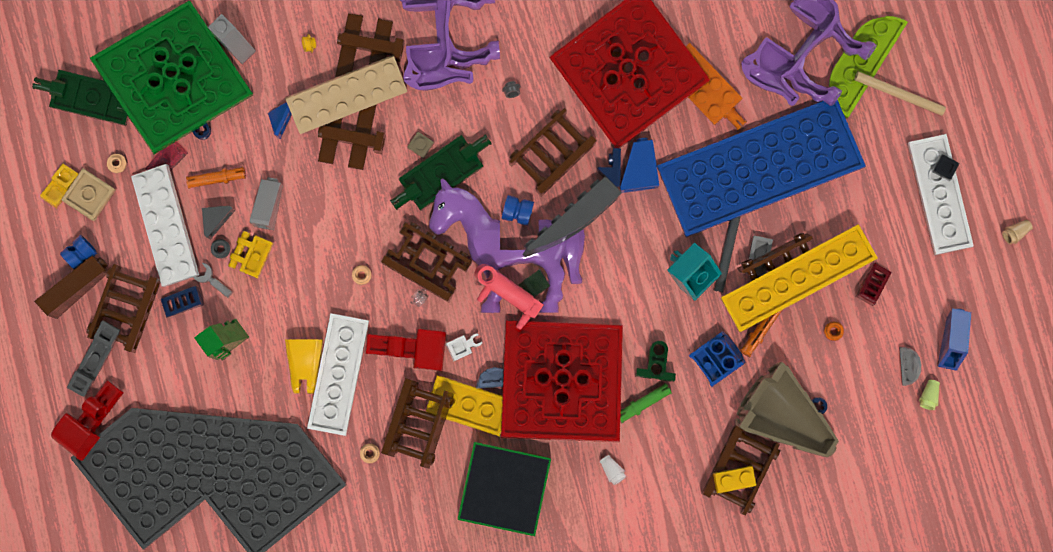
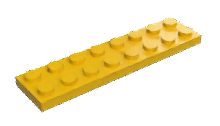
M858 224L720 299L740 333L877 260L878 257Z

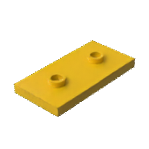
M437 375L432 393L443 396L445 390L454 394V403L452 408L448 410L447 420L500 437L503 396L482 389H476V387ZM429 400L425 412L437 415L440 404Z

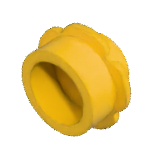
M307 34L306 37L301 39L304 52L310 51L313 53V49L316 48V41L314 37Z

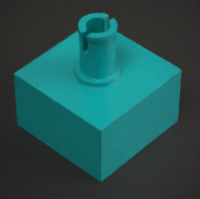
M694 242L683 254L678 250L674 251L677 257L671 254L670 260L674 264L667 271L678 287L696 301L722 273L710 254Z

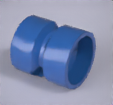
M508 195L502 219L507 221L516 219L518 224L528 226L534 201L523 199L519 202V199L515 196Z
M82 235L72 242L73 246H67L60 252L62 258L74 270L84 263L85 260L98 254L95 248Z

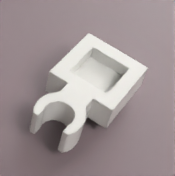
M473 334L468 340L463 335L446 343L453 362L471 354L470 347H478L482 344V342L478 344L473 342V338L478 336V334Z

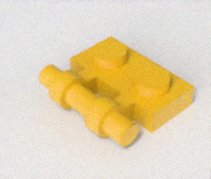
M243 231L241 237L237 239L236 243L238 244L234 253H231L229 257L231 260L228 266L235 269L239 262L242 264L240 272L258 279L274 243L256 235L253 241L250 242L248 241L250 233ZM246 246L249 248V250L246 254V257L243 258L241 257V254L244 250V247Z

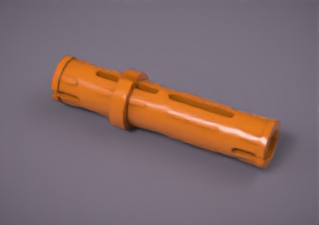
M244 167L229 170L224 168L218 172L187 176L186 180L188 181L186 183L188 189L222 182L228 184L229 181L246 179V175H244L246 173Z
M783 310L772 315L771 318L768 317L761 321L755 330L750 332L749 338L742 349H740V352L750 358L757 346L762 344L763 337Z

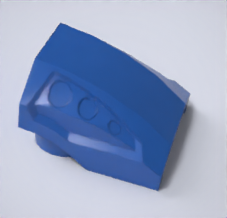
M723 331L689 355L705 374L711 387L746 363L738 347Z

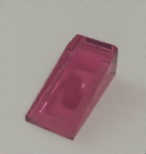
M175 142L161 150L145 169L150 170L167 164L171 171L188 153Z

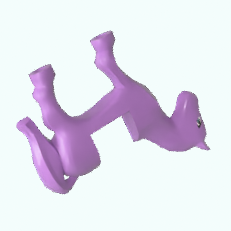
M400 0L403 9L407 11H435L437 43L406 46L408 65L403 77L404 82L410 87L428 91L458 81L471 84L474 79L473 72L453 69L447 66L454 65L457 68L466 69L474 64L487 65L490 60L500 59L499 40L490 41L486 47L477 51L466 52L456 49L449 37V17L453 6H464L472 10H480L485 3L493 4L495 0Z
M793 0L790 5L791 11L800 20L814 29L795 55L766 37L758 50L745 57L742 61L743 73L753 85L783 96L791 106L796 104L799 96L787 84L785 79L791 81L792 87L797 92L810 95L816 102L824 101L828 105L833 106L840 97L842 90L835 86L825 87L811 81L803 69L805 58L812 49L830 37H833L840 44L845 54L848 56L859 55L864 60H867L872 55L877 44L871 41H856L845 32L840 23L838 5L834 0Z
M441 179L442 189L435 197L433 213L429 221V228L437 235L443 234L453 223L460 220L467 234V246L471 259L478 266L487 264L498 271L503 267L532 263L544 268L547 273L549 286L546 298L541 302L543 307L539 313H559L558 303L563 299L561 288L565 278V271L560 265L562 258L567 267L570 283L581 284L583 282L579 265L584 251V229L566 241L528 257L522 255L525 250H500V220L492 219L474 195L464 189L452 188L444 179ZM539 220V232L545 226L549 228L552 225V220ZM489 270L483 271L486 278H489ZM491 291L488 294L487 300L481 305V313H500L499 302L502 298Z

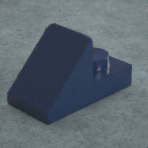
M613 148L612 154H609L608 165H612V167H597V172L603 178L606 176L620 189L621 148Z

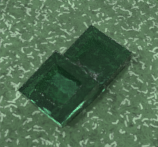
M538 270L523 280L518 286L535 298L551 285L541 270Z

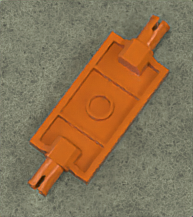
M689 43L686 48L711 81L688 98L714 125L721 119L727 118L739 130L741 126L737 123V120L742 125H745L747 122L735 111V106L743 98Z

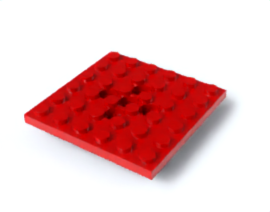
M624 0L549 57L615 148L624 146L711 81L652 0ZM615 48H621L622 54L619 57H613L612 55ZM643 51L649 53V58L646 61H640L639 55ZM627 63L633 64V70L630 73L624 72V66ZM611 75H617L618 77L614 85L608 83V78ZM642 78L645 84L642 88L638 89L635 87V82L637 79Z
M506 320L501 438L620 442L623 325L528 321L522 329L516 327L518 321ZM560 356H566L569 359V362L567 364H561L558 361V358ZM544 374L549 380L541 383L538 380V376ZM560 375H565L568 378V382L562 384L557 378ZM579 376H585L588 379V382L586 384H580L578 383L577 378ZM563 394L568 400L565 403H560L557 401V396Z

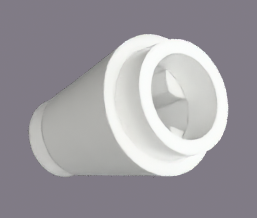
M610 455L600 460L608 481L612 482L613 485L626 478L625 470Z

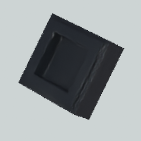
M942 154L932 172L950 181L960 163Z

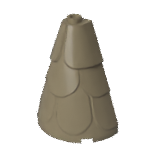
M783 362L773 365L768 369L770 373L761 376L744 397L737 411L739 419H735V424L745 432L792 446L796 450L822 457L832 456L837 449L836 445L839 441L824 416L818 412L790 368Z

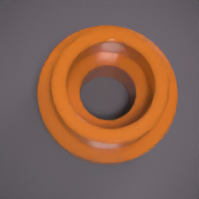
M833 321L825 326L824 334L827 339L837 341L842 338L844 328L840 323ZM831 328H835L837 330L836 335L831 334Z

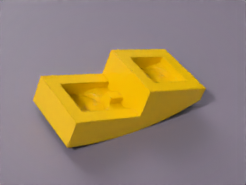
M62 164L51 177V183L40 195L41 199L57 209L62 202L61 199L78 176V173Z

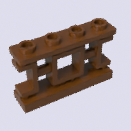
M405 222L399 233L407 239L398 254L389 249L381 263L449 303L456 291V288L450 285L449 282L458 268L467 273L472 264V261L469 260L471 256L463 251L457 253L453 250L454 246L445 241L442 244L436 240L437 236L428 231L425 234L420 231V226L413 222H410V224ZM408 230L430 242V246L422 242L418 250L409 246L413 236L407 233ZM424 249L440 257L432 273L416 265ZM441 250L464 262V265L456 261L451 270L442 264L447 256L441 253ZM404 252L413 256L409 266L415 269V271L413 272L392 260V257L400 260ZM437 272L444 274L447 278L442 285L449 289L448 292L426 280L425 277L427 276L433 280Z

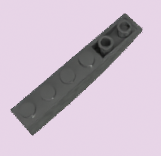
M606 176L601 181L597 179L590 186L591 190L588 193L584 191L579 195L577 203H570L564 211L566 213L562 216L558 214L551 221L552 225L549 228L545 226L538 233L539 237L536 240L532 238L524 246L526 250L522 255L528 257L545 251L576 235L608 209L622 192Z

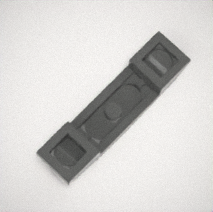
M104 320L101 322L93 337L94 340L67 386L68 389L85 397L106 362L120 333V329Z

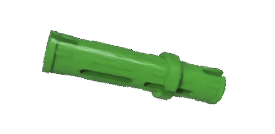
M664 383V385L639 400L630 402L629 406L621 410L620 422L624 423L634 415H640L644 409L672 394L668 385Z

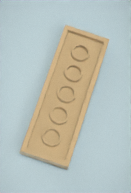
M392 55L285 97L298 131L302 134L406 93L407 89L395 57Z

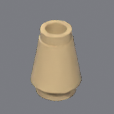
M1024 220L1006 227L1002 235L1008 244H1017L1033 227L1029 220Z

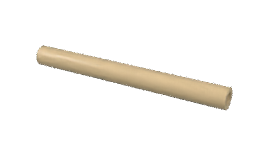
M859 71L855 75V81L941 116L946 110L945 106Z

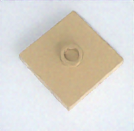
M82 168L61 200L95 222L116 189Z

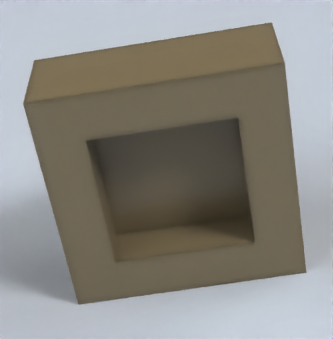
M417 132L407 148L424 159L434 142L420 132Z

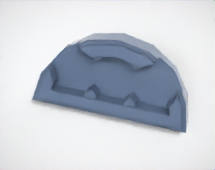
M493 367L485 370L477 380L476 389L503 387L504 369Z

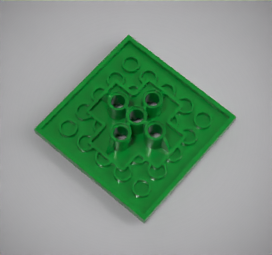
M190 0L90 57L91 62L153 155L253 96V93ZM161 55L166 57V59L158 61L156 57ZM188 61L193 63V65L185 67L183 63ZM169 71L177 73L173 77L166 75ZM152 81L160 83L156 87H152L149 85ZM184 87L187 88V91L180 93L177 89Z

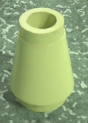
M928 380L919 399L920 407L935 410L939 402L940 382Z

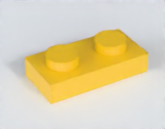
M753 466L713 473L716 493L756 486Z

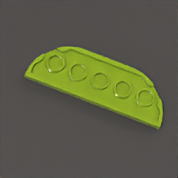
M893 16L872 19L862 25L852 39L856 41H871L877 44L867 60L862 59L859 55L848 56L843 52L831 72L829 87L835 86L842 90L838 102L846 119H848L868 87L854 80L856 73L859 71L874 77L908 21Z

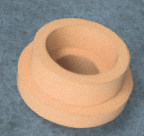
M113 154L107 160V167L113 173H121L127 166L126 159L120 154ZM115 160H119L118 166L113 165Z
M359 265L354 268L352 278L359 285L367 284L371 279V271L368 267ZM360 272L365 273V277L363 279H360L358 277V274Z
M366 444L360 450V457L366 463H374L380 456V451L374 444ZM368 450H372L374 452L372 457L367 456L366 453Z

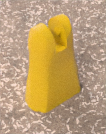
M285 339L293 393L300 394L301 380H307V394H314L323 340Z

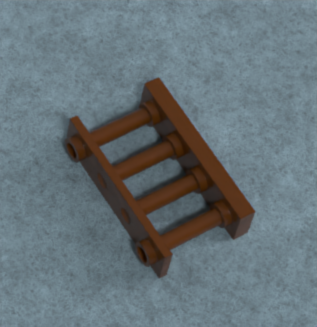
M565 108L562 111L558 109L550 117L552 120L520 151L518 149L515 150L509 157L511 159L509 161L511 167L518 163L537 182L536 192L541 197L597 143V140L592 135L589 138L583 137L564 118L567 114ZM557 123L578 142L579 148L575 152L570 151L550 131ZM544 136L565 156V161L561 165L556 164L536 144ZM530 149L551 169L550 172L552 174L547 179L545 177L542 178L523 158Z
M800 233L793 237L794 240L754 260H745L741 263L742 266L737 269L743 274L747 272L751 281L758 278L754 268L765 263L768 272L776 269L772 259L782 255L785 263L791 261L792 257L789 251L799 246L804 254L809 251L806 242L813 238L809 234Z
M113 264L108 269L106 275L108 280L93 322H90L87 327V338L94 340L93 337L103 317H107L130 325V334L126 336L119 334L116 341L123 343L125 351L136 353L161 282L160 279L152 276L146 281L120 272V266ZM120 280L143 288L145 291L143 297L137 299L113 291L116 281ZM110 298L136 306V309H138L136 317L133 316L132 318L108 310L107 306Z
M405 378L381 453L395 457L397 453H401L421 460L420 466L430 469V466L435 461L436 455L434 453L448 410L452 408L454 403V394L444 390L443 396L424 391L419 389L418 382ZM417 396L439 403L437 415L413 408V399ZM412 415L434 422L431 433L429 434L406 426L407 417ZM407 434L428 441L425 451L420 452L400 445L401 435Z
M735 424L701 494L708 498L711 495H718L742 507L740 514L746 516L747 512L751 513L755 505L753 500L772 460H776L781 450L778 449L780 444L774 443L771 448L745 435V432ZM742 441L768 454L764 464L762 465L736 452L737 450L734 449L736 443ZM729 459H734L746 466H753L754 470L760 472L756 479V486L748 487L751 491L747 500L730 492L716 493L713 473L727 471L728 467H726Z

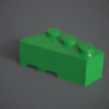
M233 319L231 322L226 321L224 323L225 326L221 323L211 325L194 337L207 357L223 361L231 355L230 351L249 338L237 319Z

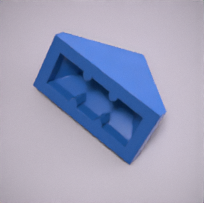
M287 102L268 113L274 135L278 139H281L292 116Z

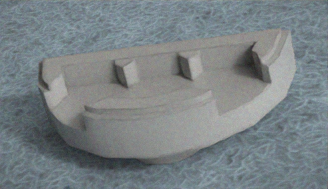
M900 347L902 386L913 384L918 379L922 365L920 357L914 350Z

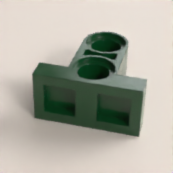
M656 341L650 346L647 369L637 368L635 377L675 382L676 373L665 372L668 356V346L665 342ZM655 345H661L664 348L662 355L654 353L653 348ZM653 364H658L661 367L659 375L652 373L651 366Z

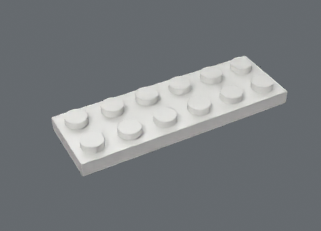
M947 134L908 142L934 255L974 247L956 171L950 181L932 172L942 154L952 159Z
M164 164L131 176L161 286L166 287L198 276L197 264L169 165Z
M330 314L307 429L343 436L347 435L369 326L368 320Z

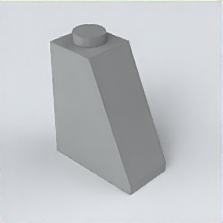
M222 14L208 26L214 37L241 64L246 62L256 52L235 26Z
M267 177V180L261 179L249 221L256 228L273 231L275 229L283 185L278 182V179Z

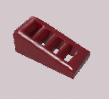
M874 263L855 297L874 306L892 272ZM875 270L885 275L884 278L875 274ZM874 277L881 281V283L878 284L871 280V278ZM870 283L873 286L877 287V291L870 288L868 284ZM865 290L873 293L874 296L871 297L870 295L864 293Z

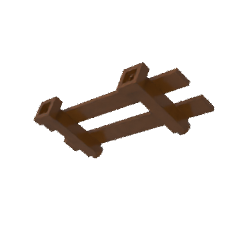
M348 13L344 33H339L337 37V44L341 45L335 78L353 71L357 49L371 52L369 64L382 60L387 55H393L396 61L401 62L405 43L400 38H396L395 42L390 41L393 21L378 19L374 38L360 36L363 16ZM377 104L359 111L355 131L341 129L343 118L325 124V126H320L318 137L322 138L318 162L333 165L338 142L352 144L348 168L364 170L368 148H373L376 154H382L386 138L385 133L377 131L376 135H371Z

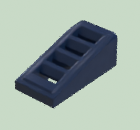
M197 286L161 299L166 318L204 305ZM191 293L195 301L194 303H191V299L189 296V294ZM183 296H185L188 305L186 306L184 305L182 299ZM177 298L181 306V308L179 309L177 308L175 299ZM168 301H171L174 309L171 312L167 303Z

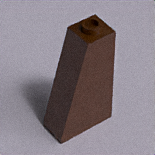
M91 256L34 302L47 316L58 319L107 275V263L101 257L97 259Z

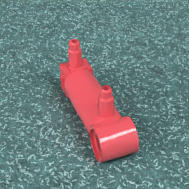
M481 264L475 269L474 276L476 280L485 286L477 298L479 302H483L488 294L493 291L524 313L516 325L517 328L522 329L530 318L533 317L535 319L543 304L536 300L533 295L487 264ZM489 270V278L483 280L482 272Z

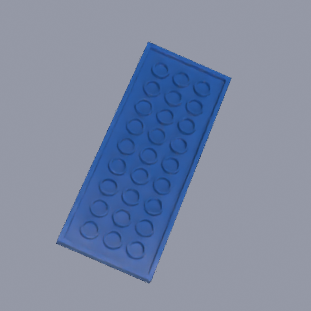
M838 100L833 106L828 105L824 101L657 165L658 172L685 237L697 234L866 167Z

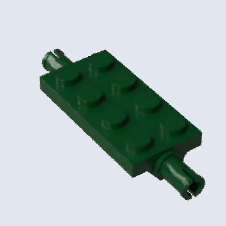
M58 70L56 79L52 81L38 77L34 78L35 83H33L32 88L49 92L51 95L50 108L126 126L128 116L105 81L63 70Z
M484 134L472 144H468L462 135L400 177L398 180L404 187V191L391 199L390 202L398 210L411 200L422 211L435 201L437 193L442 189L441 179H444L450 187L455 188L484 167L477 156L480 151L492 144L491 141Z

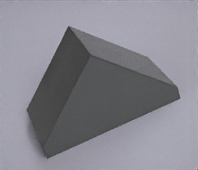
M231 206L202 208L204 236L211 240L235 210Z

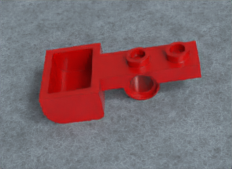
M417 329L416 339L368 334L366 354L414 359L413 369L443 371L446 332Z
M107 380L95 397L90 396L83 402L82 410L84 412L78 419L68 413L63 415L51 432L52 439L77 459L83 461L100 439L94 433L124 392Z

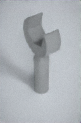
M202 263L207 269L205 275L195 276L194 279L200 283L209 281L213 287L229 298L233 292L216 278H212V268Z

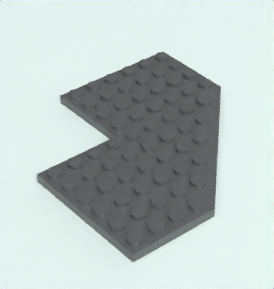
M131 408L98 435L100 439L83 461H80L75 456L71 457V460L143 550L206 500L247 552H266L347 485L298 424Z

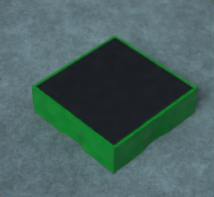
M474 442L457 520L535 537L551 458Z

